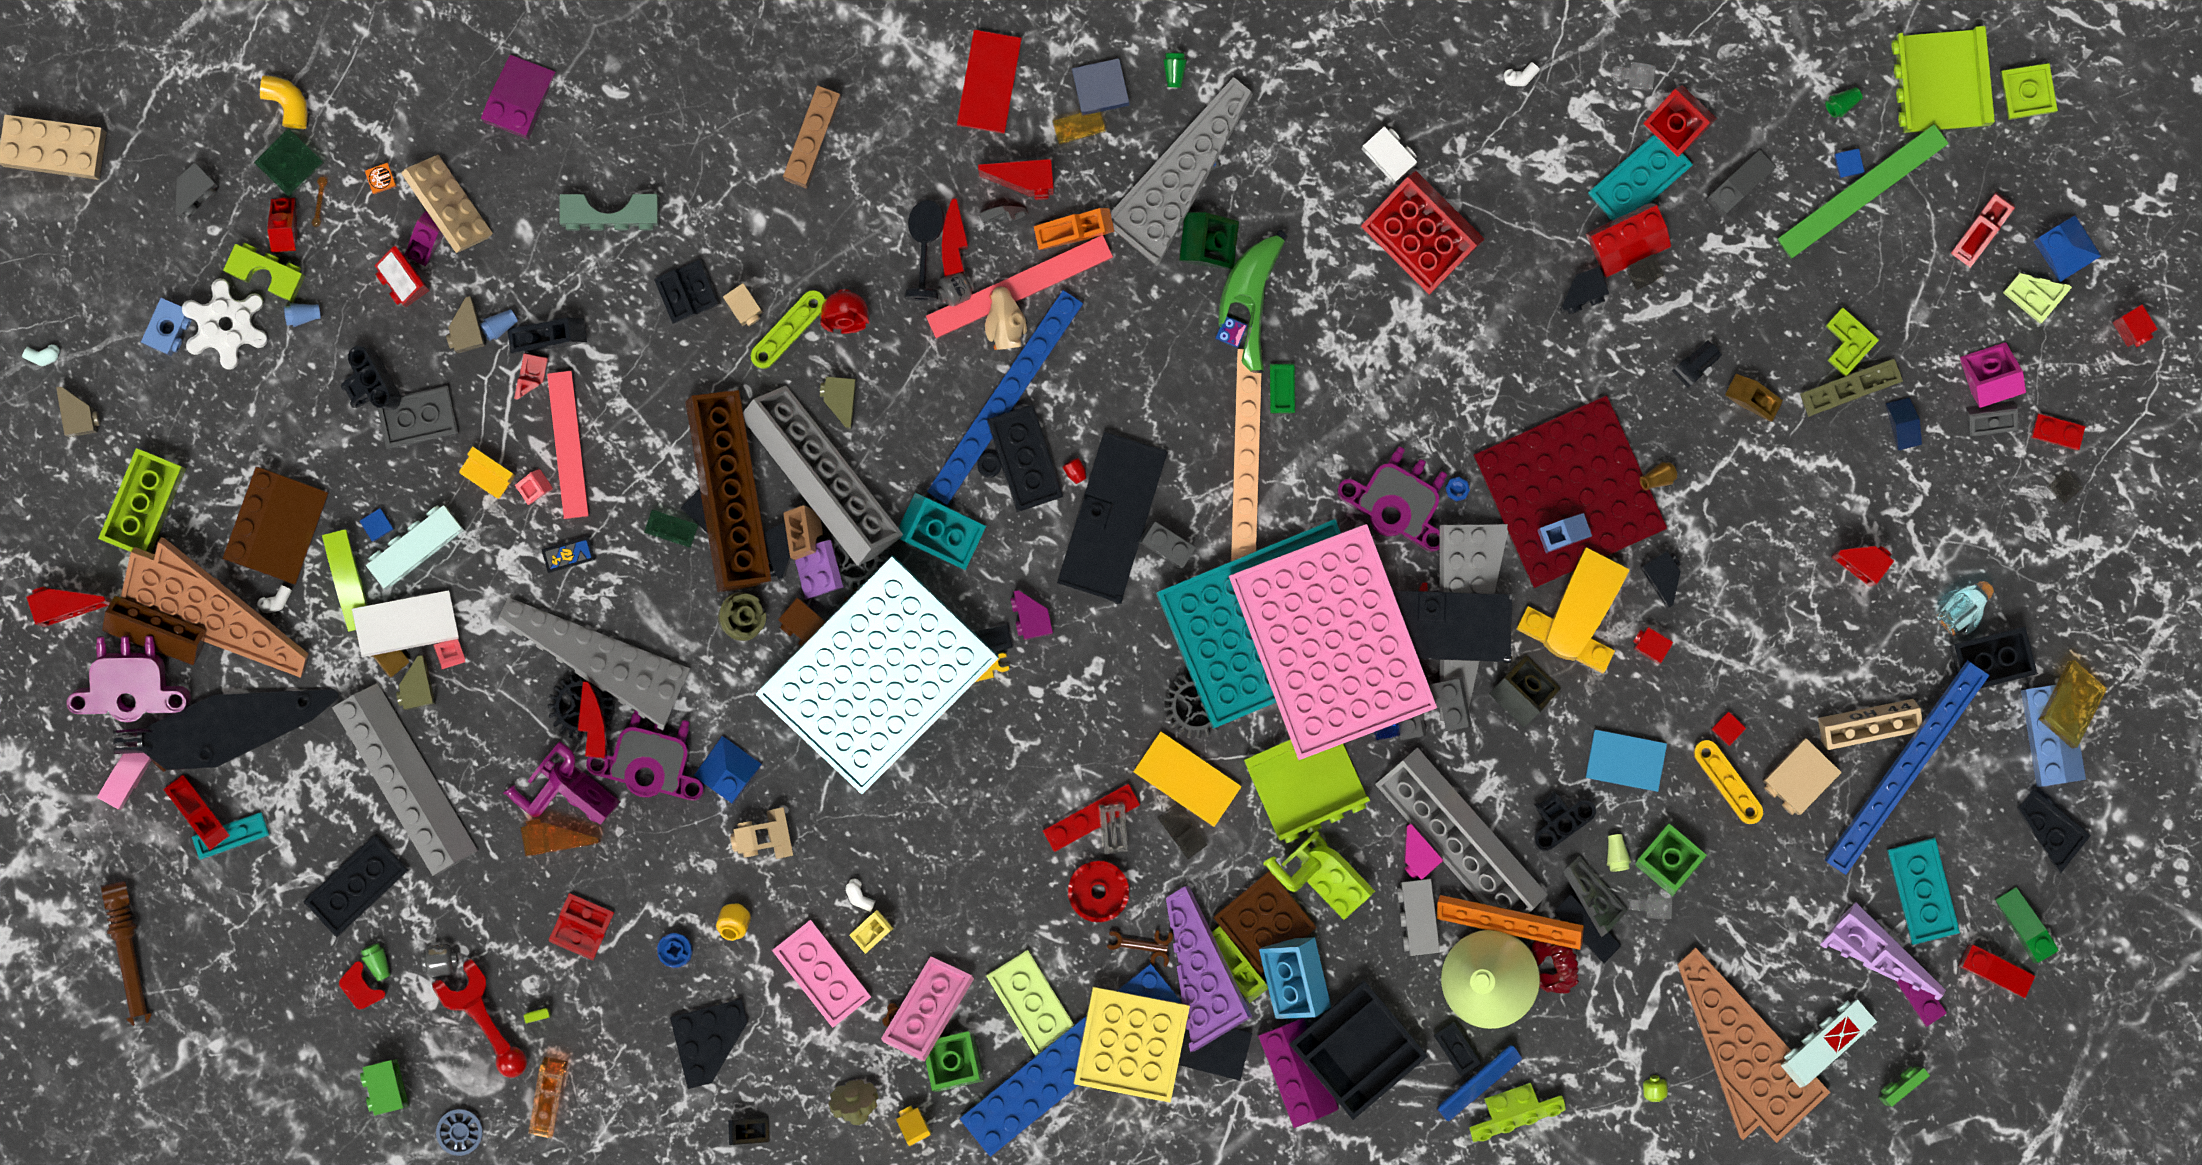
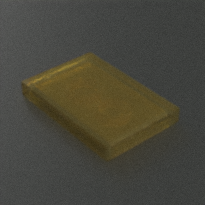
M2075 660L2068 661L2039 720L2072 749L2078 748L2107 688Z

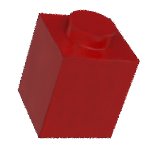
M1649 627L1645 631L1640 629L1633 640L1636 643L1634 650L1657 664L1663 661L1674 643Z

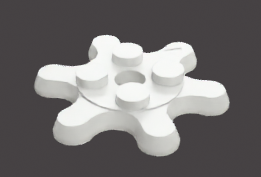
M219 278L211 285L213 297L209 303L200 304L194 300H188L182 305L184 316L195 320L198 324V332L195 336L188 339L186 348L193 355H198L209 347L215 348L220 354L222 367L234 369L238 364L237 350L241 345L250 344L256 348H262L267 344V334L262 330L256 329L251 322L253 314L263 307V299L259 294L254 293L248 295L244 300H235L230 295L229 283L225 279ZM222 317H228L231 320L232 327L230 330L224 331L219 327V320Z

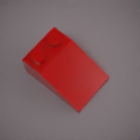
M1051 159L978 165L979 177L1026 196H1034L1035 200L1049 199V195H1054Z
M46 586L32 590V595L26 596L35 625L42 627L107 607L112 599L105 596L46 588Z

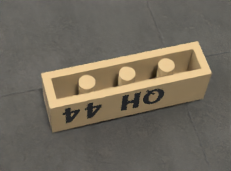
M1914 699L1818 718L1821 741L1828 750L1915 733L1923 723L1921 708Z

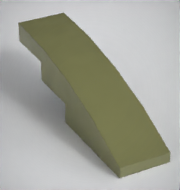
M1895 359L1803 392L1800 396L1808 417L1901 383L1903 380Z

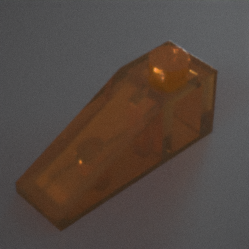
M540 819L526 821V826L520 827L525 856L527 857L600 844L599 838L548 823H541Z
M544 1056L538 1072L528 1134L553 1138L568 1061Z

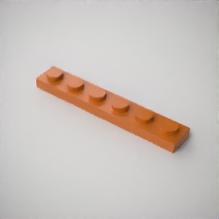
M1440 895L1438 899L1437 919L1498 931L1579 950L1583 943V925Z

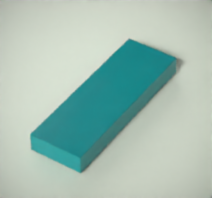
M260 812L223 825L230 836L211 850L208 849L198 835L192 836V840L199 860L270 836L264 815Z

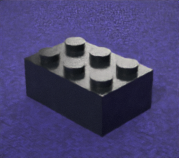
M2026 627L1950 646L1957 674L1968 660L1989 675L1981 688L2038 674Z

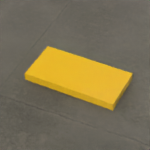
M1162 732L1159 733L1133 771L1213 827H1215L1242 787Z

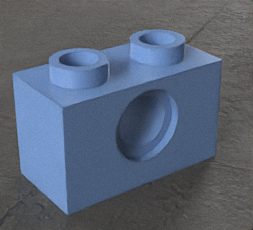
M160 298L141 343L172 356L173 352H178L182 344V339H180L182 332L189 328L192 319L184 316L181 306ZM167 322H173L174 330L170 334H164L163 326Z

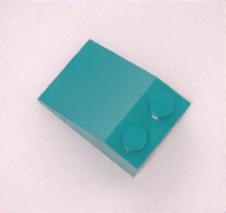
M917 493L914 494L898 527L903 534L899 538L900 540L966 570L986 528L985 525Z

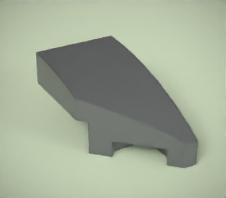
M1001 206L984 211L979 214L983 225L1005 215L1009 223H1012L1027 216L1028 212L1024 207Z

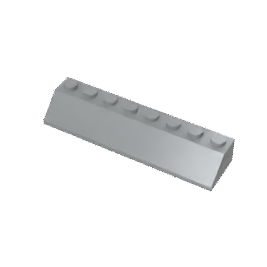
M787 386L766 393L751 401L743 412L744 422L857 566L874 559L902 537V532Z
M378 683L332 707L432 876L441 874L478 851Z
M1418 748L1375 784L1481 904L1528 914L1548 895Z

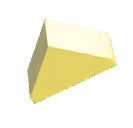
M876 910L849 936L866 954L894 928L879 910Z

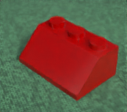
M1654 203L1646 204L1586 233V237L1605 278L1671 247L1667 226L1658 206Z

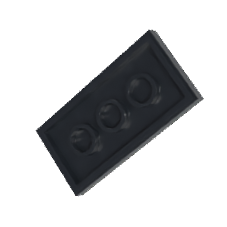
M1032 404L986 419L1016 512L1062 498L1063 494L1034 405Z
M374 835L303 902L331 933L338 938L397 883L409 869L377 835Z

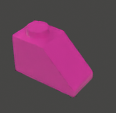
M1409 824L1405 830L1404 863L1407 866L1404 869L1412 879L1418 877L1419 880H1422L1443 859L1413 825Z

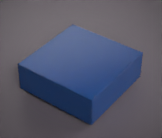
M1859 149L1834 155L1839 178L1864 173Z
M381 508L360 520L361 525L372 542L394 530Z

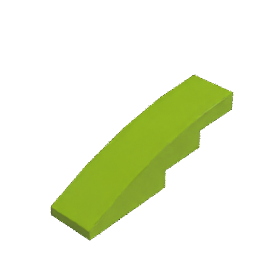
M345 529L322 535L345 623L348 632L356 630L352 609L368 605L348 532Z

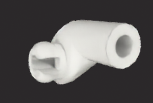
M851 879L849 884L846 885V893L850 903L871 912L875 901L863 896L860 889L862 883L858 879Z

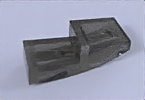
M1177 803L1157 817L1187 859H1190L1207 846V843Z

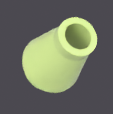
M1622 834L1608 836L1607 866L1610 867L1612 872L1628 870L1631 860Z

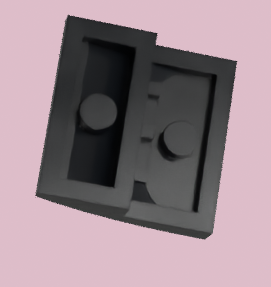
M701 259L654 279L672 324L691 318L721 304L704 262Z

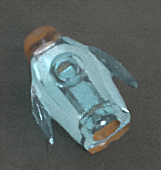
M1982 581L1975 585L1947 593L1937 602L1938 606L1946 603L1936 616L1939 623L1952 636L1967 625L1969 626L1965 633H1971L1981 622L1984 606L1994 593L1993 587L1988 582Z

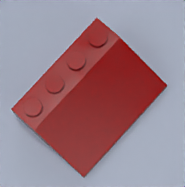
M1417 171L1410 174L1361 225L1429 295L1485 240Z

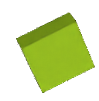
M548 1008L525 1013L524 1015L525 1023L552 1017L551 1011Z

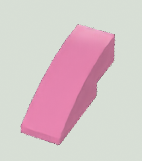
M144 753L123 754L97 798L122 810L134 788L136 789L150 764V757Z

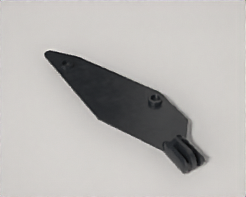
M335 689L212 695L143 729L113 730L114 736H137L113 739V745L137 746L114 748L113 751L114 754L144 753L166 770L217 768L313 721L338 699L339 694ZM306 699L308 703L302 707L299 705V701Z

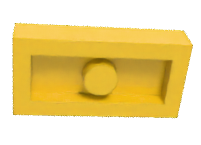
M472 446L467 454L469 457L459 473L497 499H500L515 475Z

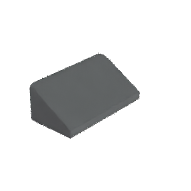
M2013 401L1995 403L1981 408L1979 406L1966 408L1970 437L2019 430L2018 408Z

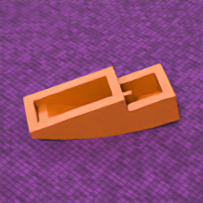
M1098 208L1034 226L1039 250L1115 232L1109 208Z

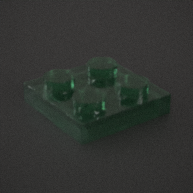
M289 128L254 162L289 197L324 164Z

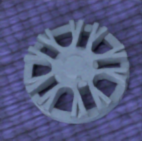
M456 1109L446 1113L440 1119L436 1128V1137L441 1148L447 1153L456 1156L466 1155L474 1151L480 1144L483 1135L480 1120L472 1112L464 1109ZM456 1113L463 1114L461 1122L456 1120ZM450 1116L455 1122V1124L452 1125L448 1121L447 1117ZM470 1116L472 1119L468 1123V1125H466L464 1122L467 1119V1117ZM476 1122L478 1130L471 1131L469 1126ZM443 1123L449 1125L450 1130L448 1132L440 1131ZM469 1134L478 1135V1138H470ZM450 1135L449 1139L442 1141L441 1136ZM450 1140L455 1141L453 1150L446 1146ZM465 1140H470L474 1145L467 1149ZM458 1142H462L461 1152H458Z

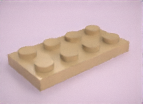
M439 155L410 166L401 173L456 253L488 239L493 234Z

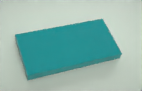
M1653 135L1589 191L1588 195L1613 221L1651 203L1693 164L1683 153L1677 157L1657 136Z
M1936 838L1888 849L1887 853L1911 945L1959 934L1960 930Z

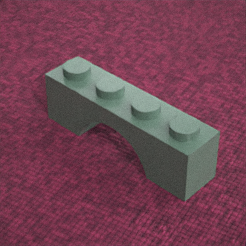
M560 194V225L566 227L567 231H579L580 227H590V230L603 231L605 227L614 226V230L618 231L629 230V226H639V230L644 231L653 230V226H659L658 194H633L626 207L618 212L607 214L593 209L584 194Z

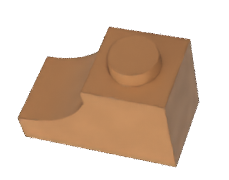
M805 505L784 512L790 558L797 560L816 553V539L823 535L821 519L816 512Z

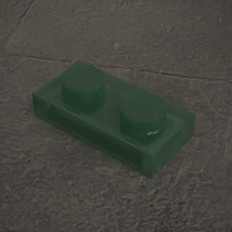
M651 510L644 533L691 548L699 525Z

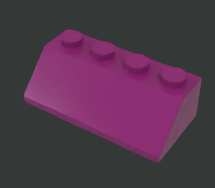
M1304 1018L1258 1035L1293 1128L1339 1110L1334 1097L1289 1045L1307 1028Z

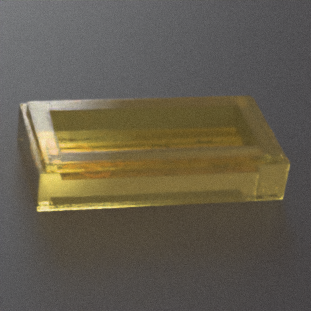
M1100 112L1083 116L1082 113L1052 121L1059 145L1106 132Z

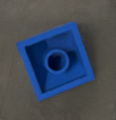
M2076 216L2071 217L2033 241L2059 282L2101 257Z
M722 736L694 776L727 801L734 804L762 764Z

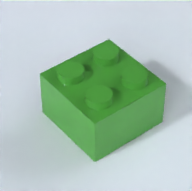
M1668 824L1637 860L1635 866L1673 897L1707 855L1672 825Z
M967 1031L939 1038L925 1060L932 1091L940 1092L984 1081L973 1032Z
M398 1059L362 1067L363 1073H360L363 1087L368 1089L369 1097H366L369 1112L373 1111L375 1116L409 1107Z

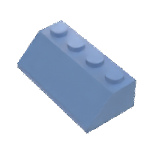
M2070 683L2022 690L2021 695L2037 787L2086 780Z

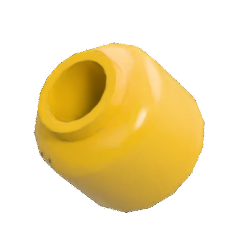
M727 904L720 911L716 923L717 931L727 940L741 939L746 935L751 915L741 904Z

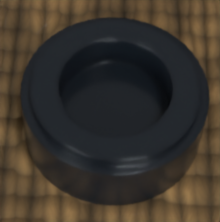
M993 453L983 454L977 462L979 473L986 478L997 476L1002 468L999 457Z

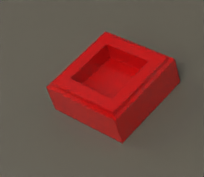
M1727 712L1711 730L1726 745L1730 746L1746 728L1730 712Z

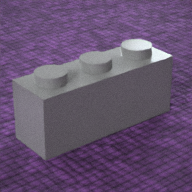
M1431 879L1400 883L1401 888H1397L1398 903L1403 902L1404 912H1400L1401 927H1406L1407 934L1406 937H1402L1404 952L1409 951V956L1440 953Z

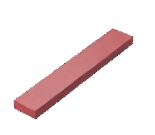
M572 371L549 373L547 377L564 519L588 517L589 512Z

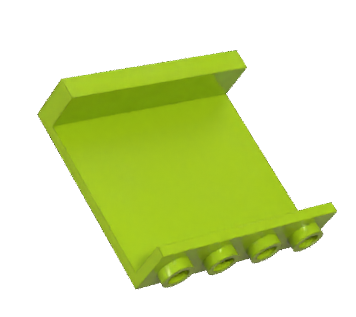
M1978 26L1973 30L1906 36H1903V33H1898L1895 36V40H1892V54L1897 57V64H1894L1895 79H1899L1896 99L1897 103H1901L1902 110L1898 114L1899 126L1903 127L1904 133L1926 131L1934 124L1938 130L1991 126L1995 122L1986 26Z
M1290 739L1244 760L1279 841L1285 839L1286 844L1300 838L1298 833L1307 829L1308 833L1322 828L1321 822L1329 819L1331 823L1345 818L1343 813L1352 809L1354 814L1367 808L1365 803L1370 801L1369 797L1365 794L1343 744L1298 760Z

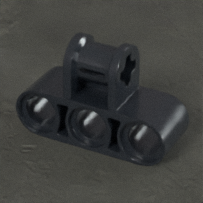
M362 346L353 347L348 353V361L354 374L341 384V389L346 391L351 400V407L358 408L370 401L377 408L385 410L397 409L401 403L400 393L378 353L373 349ZM365 354V359L362 362V356ZM376 374V380L373 383V376ZM387 394V400L384 403V397Z
M1553 790L1551 795L1541 803L1536 802L1534 804L1536 810L1547 823V826L1535 834L1533 844L1541 852L1553 849L1595 817V805L1591 801L1582 800L1568 809ZM1555 803V804H1554L1552 807H1550L1548 810L1545 809V808L1548 807L1550 804ZM1581 805H1587L1590 808L1591 815L1589 818H1581L1579 816L1578 808ZM1566 819L1571 823V830L1568 833H1563L1559 830L1558 823L1560 820ZM1541 834H1548L1551 837V845L1549 847H1542L1539 844L1538 838Z

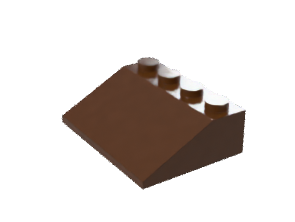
M255 467L222 559L296 585L329 493Z

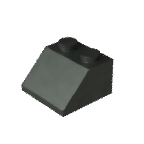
M1525 655L1495 686L1489 695L1514 720L1525 728L1561 688Z

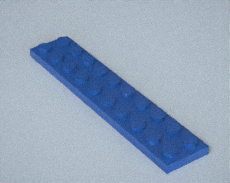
M1151 963L1116 990L1181 1003L1180 999ZM1087 1015L959 1117L990 1157L1079 1086L1073 1082Z

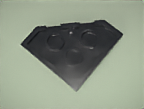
M742 999L670 1017L688 1089L713 1083L748 1023Z

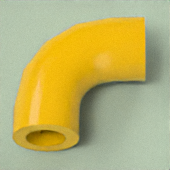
M263 75L260 84V99L273 100L281 104L283 108L282 126L292 129H306L308 118L307 102L300 89L289 80Z

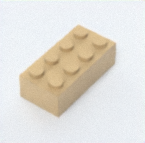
M4 115L0 141V165L9 168L99 180L107 132L99 127Z

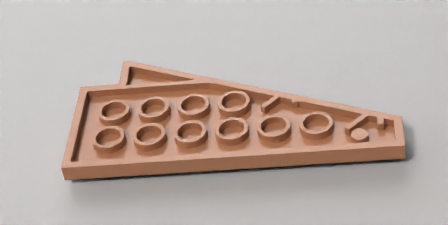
M161 537L155 554L136 547L133 548L130 553L121 598L206 629L204 640L206 643L301 678L309 653L169 541Z
M1694 948L1677 966L1738 1135L1741 1140H1744L1760 1125L1777 1143L1816 1107L1830 1091L1817 1077L1806 1086L1799 1088L1781 1067V1064L1786 1061L1784 1056L1791 1049L1697 948Z

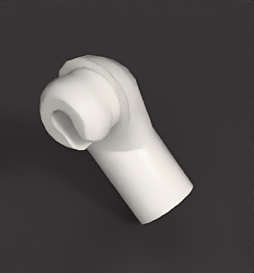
M1532 62L1524 71L1508 69L1504 73V80L1510 86H1526L1540 69Z
M281 585L276 596L260 598L257 606L263 613L280 611L284 608L292 590Z

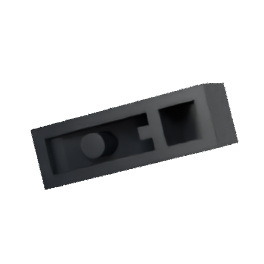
M567 317L508 329L510 354L587 343L584 318Z

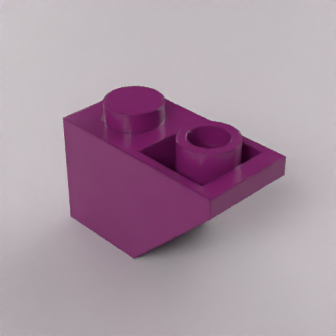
M427 210L417 220L404 254L425 267L444 236Z
M1019 590L1014 591L1015 597L1010 598L1013 612L1018 611L1020 621L1015 622L1018 636L1023 635L1024 640L1052 635L1048 609Z

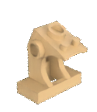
M784 807L767 811L769 823L752 825V821L737 824L738 829H733L734 833L730 835L734 852L738 851V854H743L744 858L758 855V850L774 847L776 859L793 856ZM767 829L770 842L758 845L755 831Z

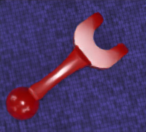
M467 959L464 961L463 970L469 981L464 990L459 992L451 991L441 980L434 981L432 989L445 1008L453 1011H464L482 1029L497 1055L496 1068L499 1073L508 1078L518 1077L527 1067V1057L520 1048L510 1046L493 1024L482 1000L486 987V978L475 962Z

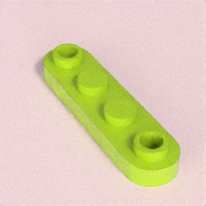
M809 291L805 293L753 348L751 360L757 368L767 369L771 367L821 314L825 298L820 292ZM811 300L818 301V306L816 308H811L809 306V302ZM761 353L768 354L766 361L759 360Z

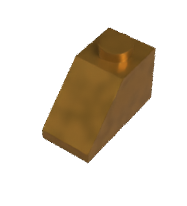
M1738 374L1735 375L1725 396L1739 406L1770 422L1775 418L1783 402L1782 399L1759 382Z

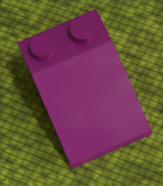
M510 55L488 98L481 116L482 121L529 140L556 72Z

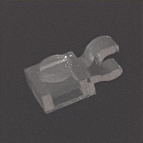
M1635 62L1630 64V69L1614 66L1610 78L1628 80L1627 87L1651 91L1656 66Z
M1647 894L1646 901L1629 900V910L1646 911V918L1671 919L1672 896L1667 894Z

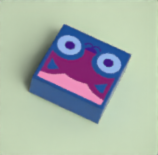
M1226 316L1225 323L1220 327L1216 340L1238 348L1247 325Z

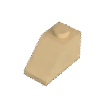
M744 283L723 296L742 326L745 324L751 326L760 320L759 315L762 314V311Z

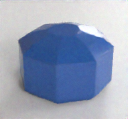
M1460 477L1450 479L1445 488L1447 497L1455 502L1466 499L1470 491L1468 482Z

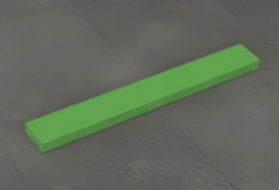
M1935 124L1783 234L1777 241L1791 259L1949 143Z

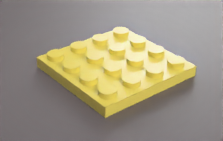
M1092 987L1073 1083L1171 1103L1190 1006Z

